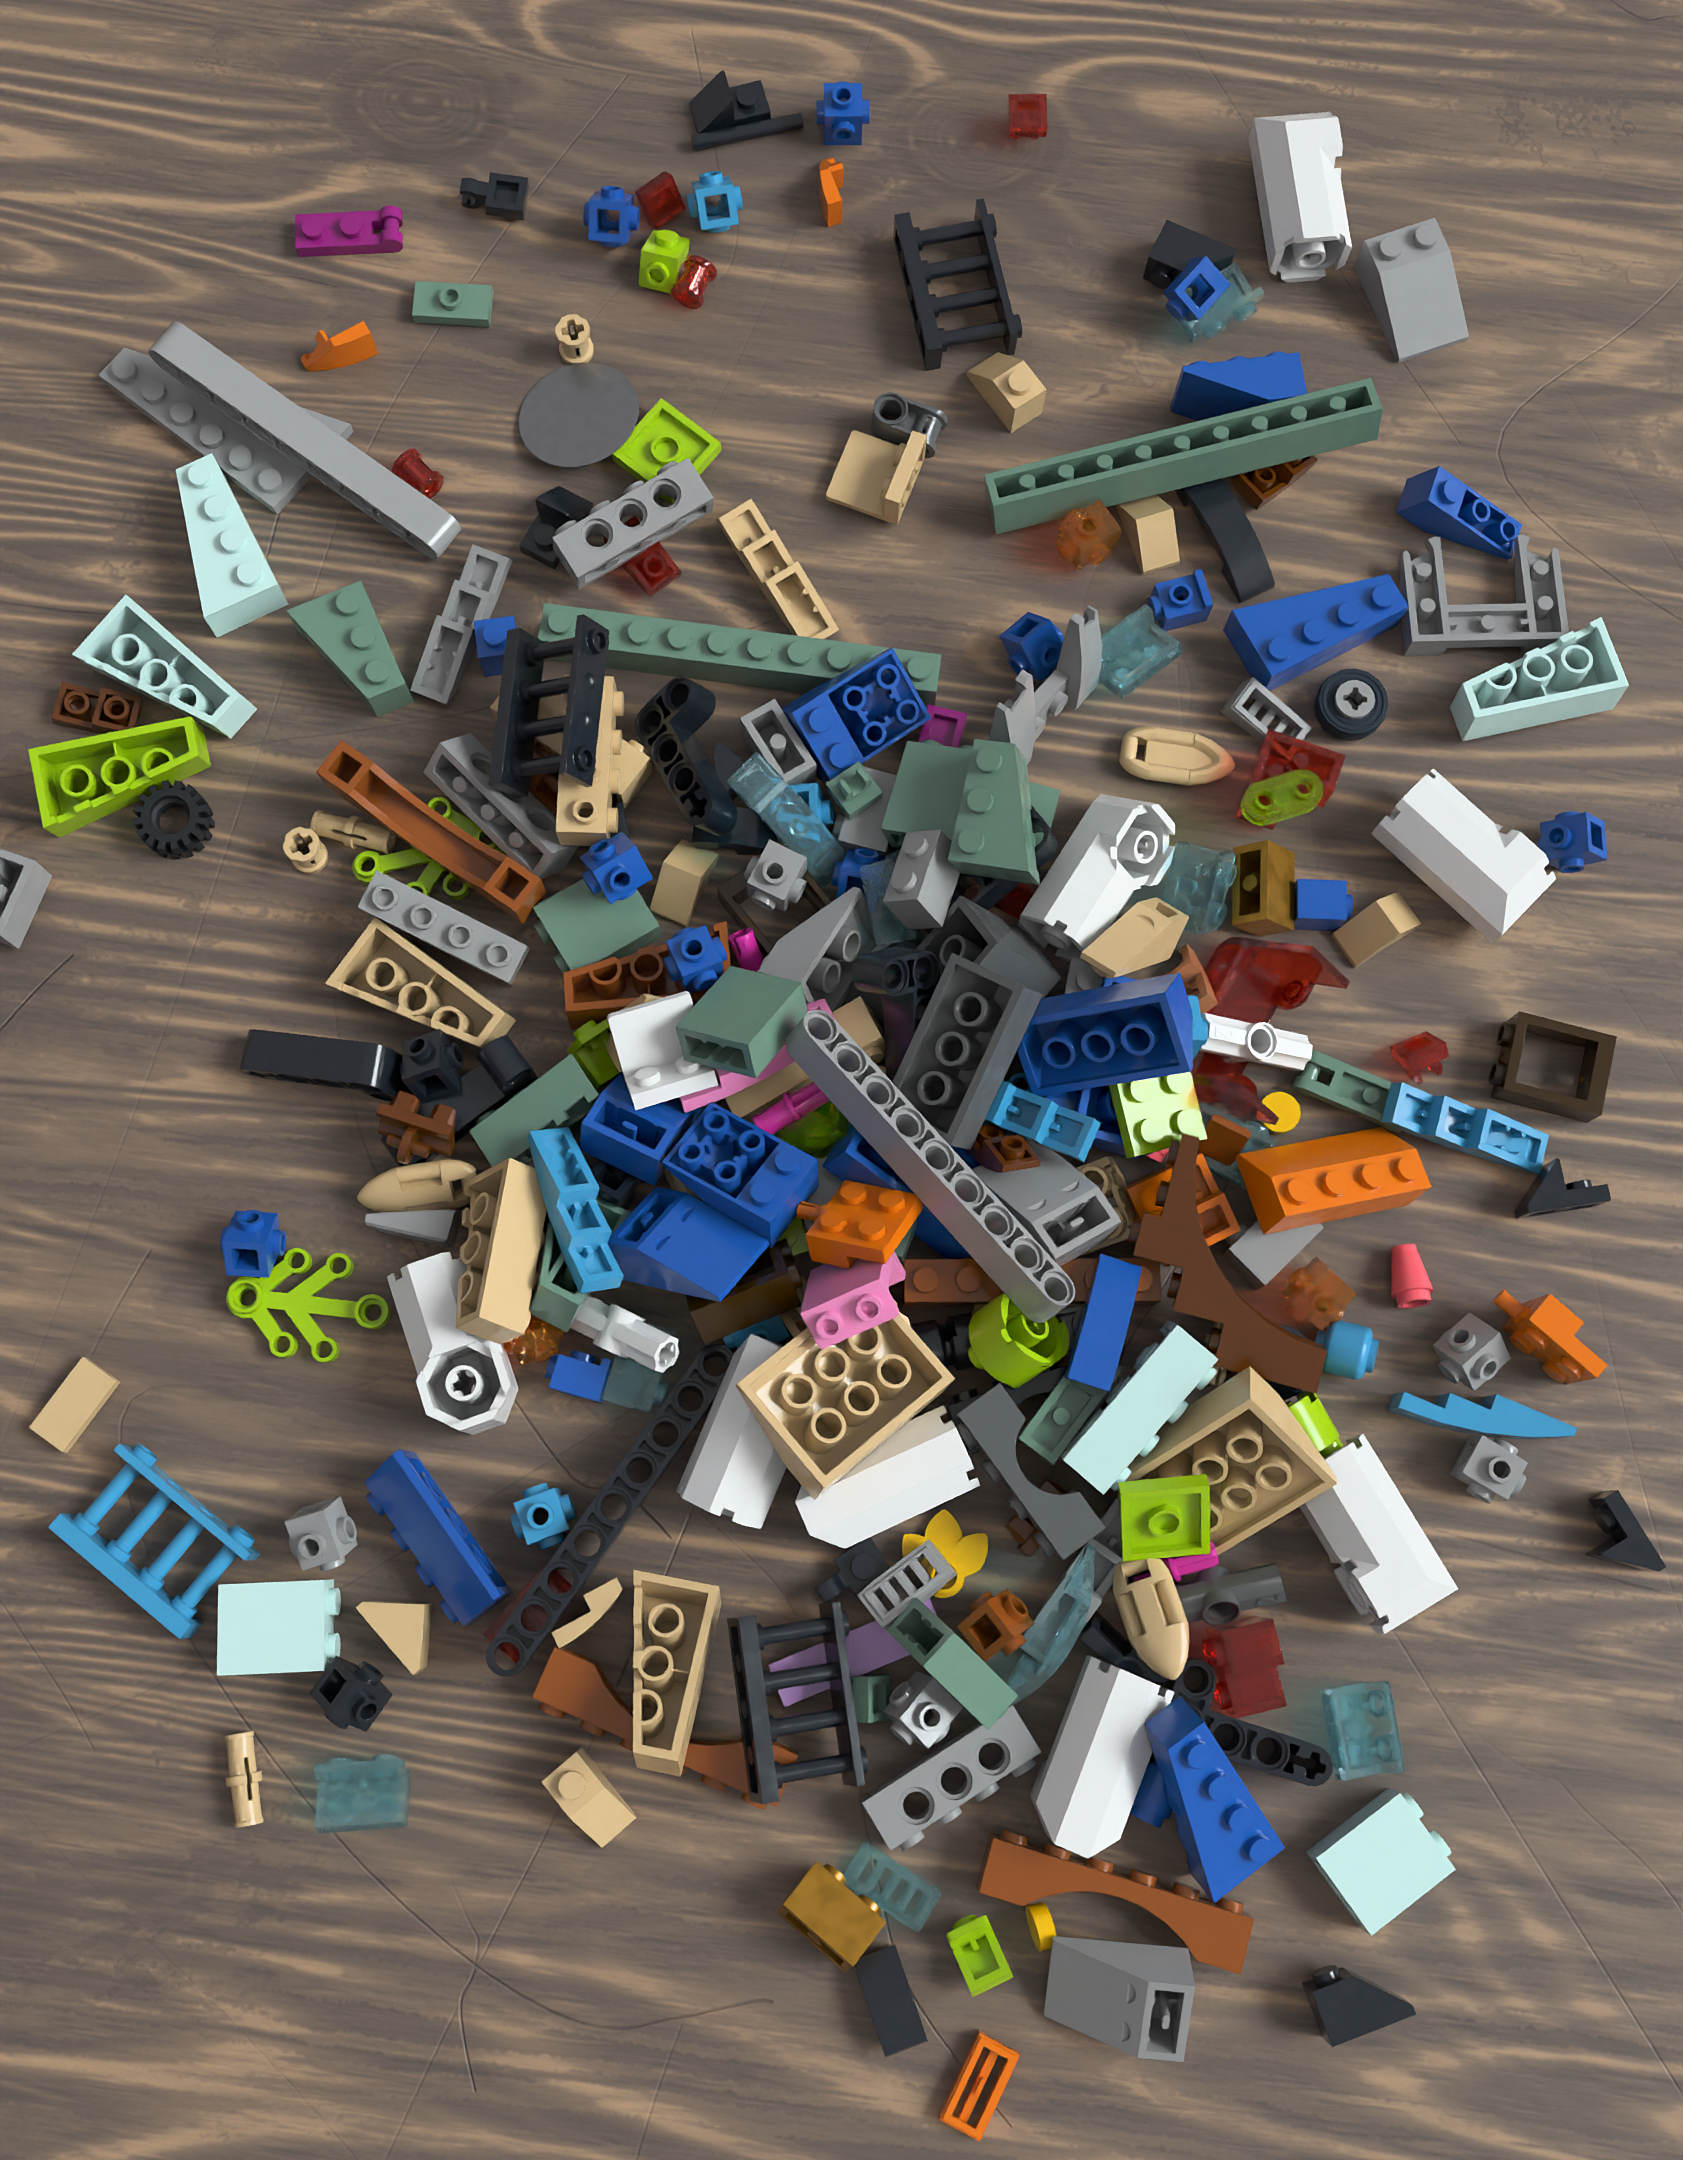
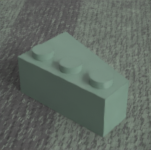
M571 1053L528 1087L515 1094L511 1100L499 1109L491 1110L475 1121L476 1126L469 1132L492 1167L508 1158L527 1164L533 1160L527 1138L529 1131L569 1127L571 1133H575L581 1129V1123L598 1099L599 1094Z
M597 1195L596 1202L612 1231V1235L631 1212ZM546 1212L543 1227L545 1240L538 1254L536 1266L538 1278L532 1290L529 1311L532 1315L568 1333L591 1292L579 1293L561 1252L548 1212Z

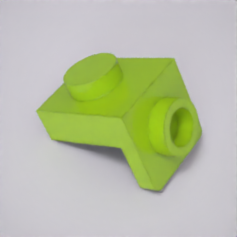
M653 230L641 249L639 285L674 294L677 290L679 269L689 253L690 239L678 236L676 232L671 230Z
M605 1019L598 1025L594 1020H591L573 1033L576 1040L566 1050L569 1055L572 1053L595 1090L621 1073L605 1049L610 1036L607 1032L610 1029L608 1019Z
M969 1915L958 1920L952 1926L953 1930L948 1932L946 1937L972 1997L1013 1978L986 1915L979 1918L976 1915Z

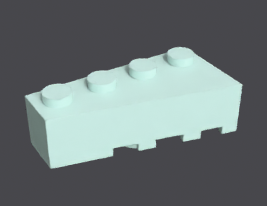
M211 453L176 469L203 617L215 636L220 637L289 605L213 454Z
M127 595L118 602L72 654L91 669L187 717L191 716L200 724L230 739L257 710L254 705Z
M1600 617L1590 622L1584 629L1575 633L1571 631L1560 636L1556 642L1542 649L1537 647L1525 653L1523 658L1510 664L1506 662L1462 683L1450 709L1462 741L1612 710L1629 684L1603 619Z
M1169 1320L1159 1330L1165 1336L1161 1343L1154 1342L1150 1347H1146L1135 1360L1136 1363L1133 1367L1136 1370L1135 1374L1132 1377L1126 1375L1122 1380H1119L1105 1400L1108 1404L1103 1411L1100 1408L1094 1411L1061 1454L1062 1459L1103 1495L1109 1488L1116 1491L1118 1489V1482H1125L1131 1474V1470L1127 1468L1138 1454L1145 1457L1155 1447L1160 1439L1156 1434L1166 1421L1173 1424L1188 1407V1403L1184 1401L1185 1398L1195 1387L1202 1390L1217 1372L1213 1365L1219 1359L1178 1324Z

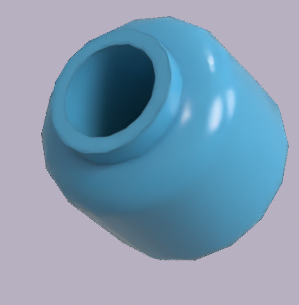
M1334 1320L1329 1324L1327 1331L1318 1330L1315 1342L1324 1345L1328 1351L1323 1367L1324 1372L1353 1380L1362 1378L1365 1372H1373L1379 1340L1373 1339V1332L1369 1327L1342 1320Z

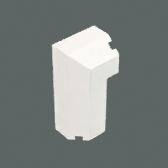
M1330 112L1254 118L1248 139L1269 272L1276 275L1277 271H1279L1281 279L1287 283L1319 280L1326 276L1325 268L1333 264L1335 265V270L1345 266L1352 249L1341 184V168H1334L1335 158L1342 156L1343 149L1339 119L1337 116H1332Z
M1435 769L1426 774L1396 804L1389 817L1386 815L1371 833L1491 943H1494L1556 880L1553 871L1548 876L1544 868L1549 863V860L1542 850L1520 831L1512 829L1507 835L1498 832L1503 826L1491 821Z
M1100 794L1085 813L1021 913L1017 925L1026 932L1034 943L1045 949L1048 943L1058 948L1054 955L1062 960L1070 962L1071 957L1081 959L1082 951L1114 924L1134 890L1140 889L1142 885L1153 886L1159 884L1175 858V846H1169V834L1175 835V823L1159 804Z
M444 1252L402 1267L400 1269L402 1278L392 1273L387 1276L418 1374L416 1384L426 1415L461 1432L475 1435L506 1424L518 1392V1385L504 1343L500 1345L455 1328L458 1280L466 1272L467 1264L459 1261L460 1258L452 1260L450 1252Z
M750 1334L731 1359L676 1492L680 1494L681 1498L718 1516L722 1513L733 1517V1522L761 1529L786 1466L739 1393L736 1384L784 1345Z
M942 1405L908 1421L816 1500L801 1486L795 1503L809 1535L845 1549L980 1486L978 1478L970 1481L966 1472L973 1470L974 1467L952 1420L943 1423L940 1418L947 1414L945 1407Z
M1360 1434L1347 1439L1348 1445L1323 1457L1336 1475L1338 1484L1299 1507L1328 1553L1331 1563L1341 1564L1334 1572L1356 1611L1361 1616L1369 1612L1375 1619L1369 1626L1375 1633L1386 1634L1458 1590L1368 1440L1364 1434Z
M1086 1656L1048 1759L1042 1762L1030 1793V1798L1037 1811L1043 1830L1054 1844L1083 1857L1090 1858L1120 1840L1153 1751L1144 1723L1171 1703L1174 1695L1173 1691L1094 1657Z

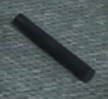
M801 112L691 135L693 149L698 151L804 128Z

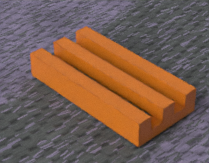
M978 2030L939 2112V2120L980 2142L1019 2059V2051L1011 2047L1008 2048L999 2040L992 2039L986 2033ZM983 2047H986L989 2051L958 2117L952 2115ZM1000 2055L1005 2060L974 2126H972L967 2121L996 2059Z

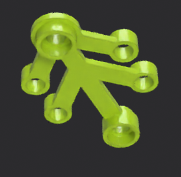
M435 797L429 801L428 806L433 810L439 805L446 806L447 811L442 816L479 841L486 835L473 821L453 810L446 798ZM494 842L488 845L491 848L505 854ZM414 848L382 856L374 851H364L355 857L352 864V870L360 883L368 886L376 870L387 875L390 871L429 863L417 882L407 884V886L415 890H422L423 894L429 897L430 892L445 871ZM368 860L374 861L375 867L369 872L362 871L364 862ZM451 874L447 875L443 881V889L447 896L453 900L465 898L469 893V887L463 883V888L459 892H451L449 890L450 884L460 880Z
M301 1248L290 1249L285 1254L284 1260L273 1267L269 1278L244 1276L238 1278L229 1286L226 1294V1303L229 1310L240 1318H252L268 1339L270 1351L280 1358L293 1356L298 1349V1341L294 1335L281 1330L268 1309L284 1310L310 1344L312 1356L322 1363L335 1361L339 1356L340 1347L337 1341L325 1336L310 1314L356 1319L361 1326L371 1330L384 1327L391 1317L389 1303L384 1298L375 1294L365 1295L358 1302L314 1297L315 1294L335 1279L343 1280L352 1274L354 1263L350 1257L343 1253H334L329 1256L326 1265L288 1293L272 1292V1290L291 1274L301 1275L310 1270L312 1257ZM297 1254H303L305 1258L303 1266L294 1269L291 1264L292 1258ZM338 1259H344L346 1261V1269L342 1273L336 1274L333 1271V1264ZM253 1290L256 1299L251 1305L246 1306L243 1303V1295L247 1291ZM372 1306H380L381 1316L377 1320L371 1321L368 1318V1310ZM287 1337L290 1340V1347L286 1352L280 1353L277 1349V1343L281 1338ZM329 1342L332 1345V1353L328 1357L322 1358L319 1354V1348L323 1343Z

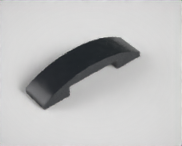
M1222 478L1175 490L1183 506H1191L1224 564L1221 572L1239 603L1274 588V578L1256 533L1236 497Z

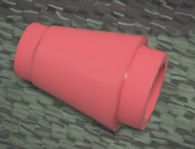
M1402 1244L1391 1248V1298L1396 1299L1397 1307L1410 1309L1430 1304L1432 1302L1430 1294L1434 1292V1289L1417 1252L1416 1245Z

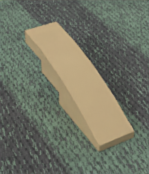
M752 498L718 518L717 523L740 560L793 635L826 639L839 630L798 561L794 563L775 529L773 531L770 530Z

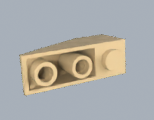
M1157 897L1137 902L1083 950L1080 958L1090 963L1095 973L1106 978H1116L1170 959L1189 916Z

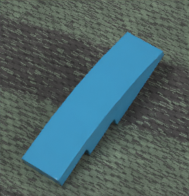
M1002 1081L984 1120L987 1124L995 1125L1014 1135H1022L1026 1140L1085 1162L1101 1124L1095 1118L1059 1106L1049 1099L1016 1088L1005 1081Z
M1403 1082L1391 1083L1381 1121L1384 1124L1445 1147L1531 1174H1540L1549 1135L1490 1109H1475L1445 1095L1433 1096Z
M569 1127L529 1131L527 1138L549 1219L579 1293L620 1287L624 1275L608 1245L612 1231L596 1202L600 1188Z
M1401 1392L1393 1394L1387 1409L1388 1411L1431 1426L1478 1436L1508 1439H1550L1575 1436L1577 1428L1498 1394L1483 1397L1481 1405H1478L1452 1393L1439 1395L1436 1403L1432 1404L1409 1393Z

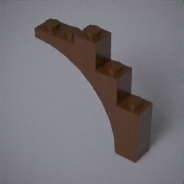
M1182 1132L1180 1141L1172 1139L1165 1163L1173 1166L1169 1182L1161 1180L1155 1205L1162 1207L1161 1214L1144 1210L1142 1219L1133 1217L1127 1240L1128 1243L1135 1244L1133 1255L1182 1268L1181 1274L1172 1273L1167 1297L1174 1299V1311L1221 1323L1220 1329L1212 1327L1207 1345V1350L1219 1359L1213 1366L1239 1373L1251 1366L1264 1380L1317 1393L1328 1352L1325 1346L1295 1335L1263 1316L1235 1290L1218 1267L1204 1238L1196 1208L1195 1166L1200 1137Z

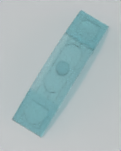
M755 752L727 782L748 807L762 818L788 849L807 857L806 871L817 885L823 889L833 878L836 862L843 863L846 853L795 790L758 752Z
M1087 1543L1067 1577L1064 1592L1075 1598V1601L1040 1661L1038 1662L1023 1653L1006 1682L1018 1695L1011 1705L1032 1694L1056 1672L1072 1650L1081 1633L1091 1604L1096 1574V1547Z

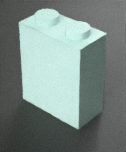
M334 1579L219 1584L217 1676L325 1671L335 1656L340 1657L341 1649L339 1633H334V1615H339L341 1607L339 1588H334Z
M1390 1788L1382 1792L1306 1852L1358 1926L1371 1936L1456 1870L1447 1858L1452 1853L1448 1845L1436 1831L1433 1830L1429 1833L1419 1820L1424 1814L1415 1800L1408 1793L1401 1795Z

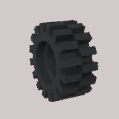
M168 780L161 781L162 789L159 790L153 784L148 787L152 793L149 797L143 793L139 796L138 799L141 801L142 806L134 805L133 812L138 818L132 819L133 825L138 829L136 831L138 836L153 852L156 851L159 856L167 858V855H169L173 860H180V854L182 853L187 858L194 855L191 849L195 847L201 852L205 848L201 841L203 839L210 841L213 835L209 828L215 829V821L211 818L214 814L208 803L194 787L189 784L186 787L182 781L175 780L174 786ZM173 807L186 809L189 818L182 830L172 834L161 830L160 818L168 809Z

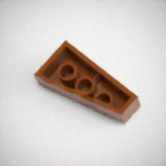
M727 921L712 925L713 929L708 930L711 938L719 937L725 949L727 960L722 962L723 974L731 966ZM667 944L656 947L649 945L637 949V953L619 959L611 957L564 972L565 1012L571 1030L579 1029L591 1020H594L598 1025L607 1019L608 1014L620 1011L642 994L667 997L684 992L678 980L671 981L665 968L663 958L668 957ZM709 989L690 994L693 1006Z

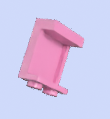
M895 1251L886 1264L857 1258L850 1269L824 1264L810 1270L800 1315L820 1349H825L898 1316L899 1308L890 1294L889 1286L904 1280L906 1271Z

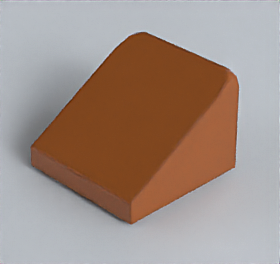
M1213 1114L1204 1125L1207 1139L1199 1141L1198 1152L1226 1166H1231L1252 1133L1250 1130L1218 1114Z

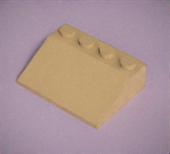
M898 1314L896 1318L825 1349L818 1347L807 1327L738 1382L736 1388L785 1466L809 1495L816 1500L943 1393L955 1378L901 1315Z
M1251 1366L1189 1405L1173 1424L1166 1421L1156 1433L1160 1439L1155 1447L1145 1457L1138 1454L1127 1468L1131 1470V1474L1126 1480L1135 1481L1207 1474L1210 1485V1541L1213 1542L1218 1555L1338 1484L1336 1475L1280 1395Z

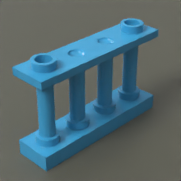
M139 1443L135 1447L118 1444L113 1451L127 1463L84 1514L81 1512L77 1515L60 1513L48 1528L177 1638H191L203 1625V1622L194 1616L197 1612L195 1606L237 1556L241 1557L244 1561L256 1560L261 1553L252 1546L255 1539L246 1530L238 1525H234L231 1529L154 1463L158 1458L148 1448ZM141 1473L159 1490L116 1541L111 1540L108 1543L96 1533L100 1529L98 1523ZM174 1501L192 1517L149 1568L144 1567L140 1570L129 1561L132 1556L130 1551L169 1504ZM206 1528L222 1541L224 1545L183 1595H176L173 1598L161 1588L165 1584L163 1578Z

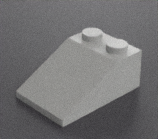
M1435 218L1364 241L1354 264V270L1397 363L1467 341L1469 334L1451 252Z
M852 887L780 938L769 955L763 959L758 972L802 982L806 1004L825 998L831 1012L840 1008L851 988L853 981L852 967L855 960L860 955L870 952L882 942L881 935L861 888Z

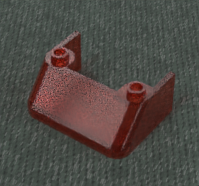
M1231 937L1224 940L1215 949L1204 969L1218 1003L1206 1013L1248 1023L1265 1022L1268 1024L1276 1009L1292 1010L1303 1005L1315 985L1347 989L1350 981L1314 946ZM1203 1051L1197 1053L1193 1060L1191 1076L1198 1099L1228 1115L1273 1125L1277 1124L1279 1117L1256 1097L1257 1087L1255 1083L1242 1075L1249 1061L1235 1062L1227 1056Z

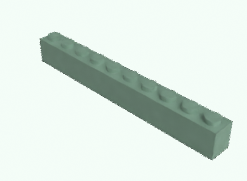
M1367 378L985 474L988 510L995 534L997 535L1377 440L1383 408L1372 379Z
M544 603L538 639L545 643L575 637L577 615L584 614L610 630L606 668L675 677L683 676L690 679L798 693H807L813 688L889 649L888 647ZM893 648L926 709H928L929 704L935 706L942 654ZM572 655L549 660L572 663Z

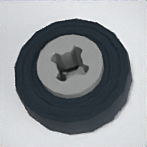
M1356 668L1340 670L1329 676L1319 688L1314 705L1316 718L1322 728L1335 738L1346 741L1361 740L1374 733L1384 721L1388 709L1387 692L1380 680L1369 672ZM1352 698H1354V700L1357 702V704H1360V705H1359V706H1356V705L1352 702Z

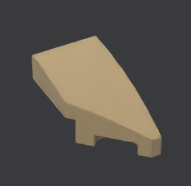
M617 1577L583 1595L591 1610L589 1613L551 1632L558 1648L566 1646L589 1631L612 1608L623 1590Z

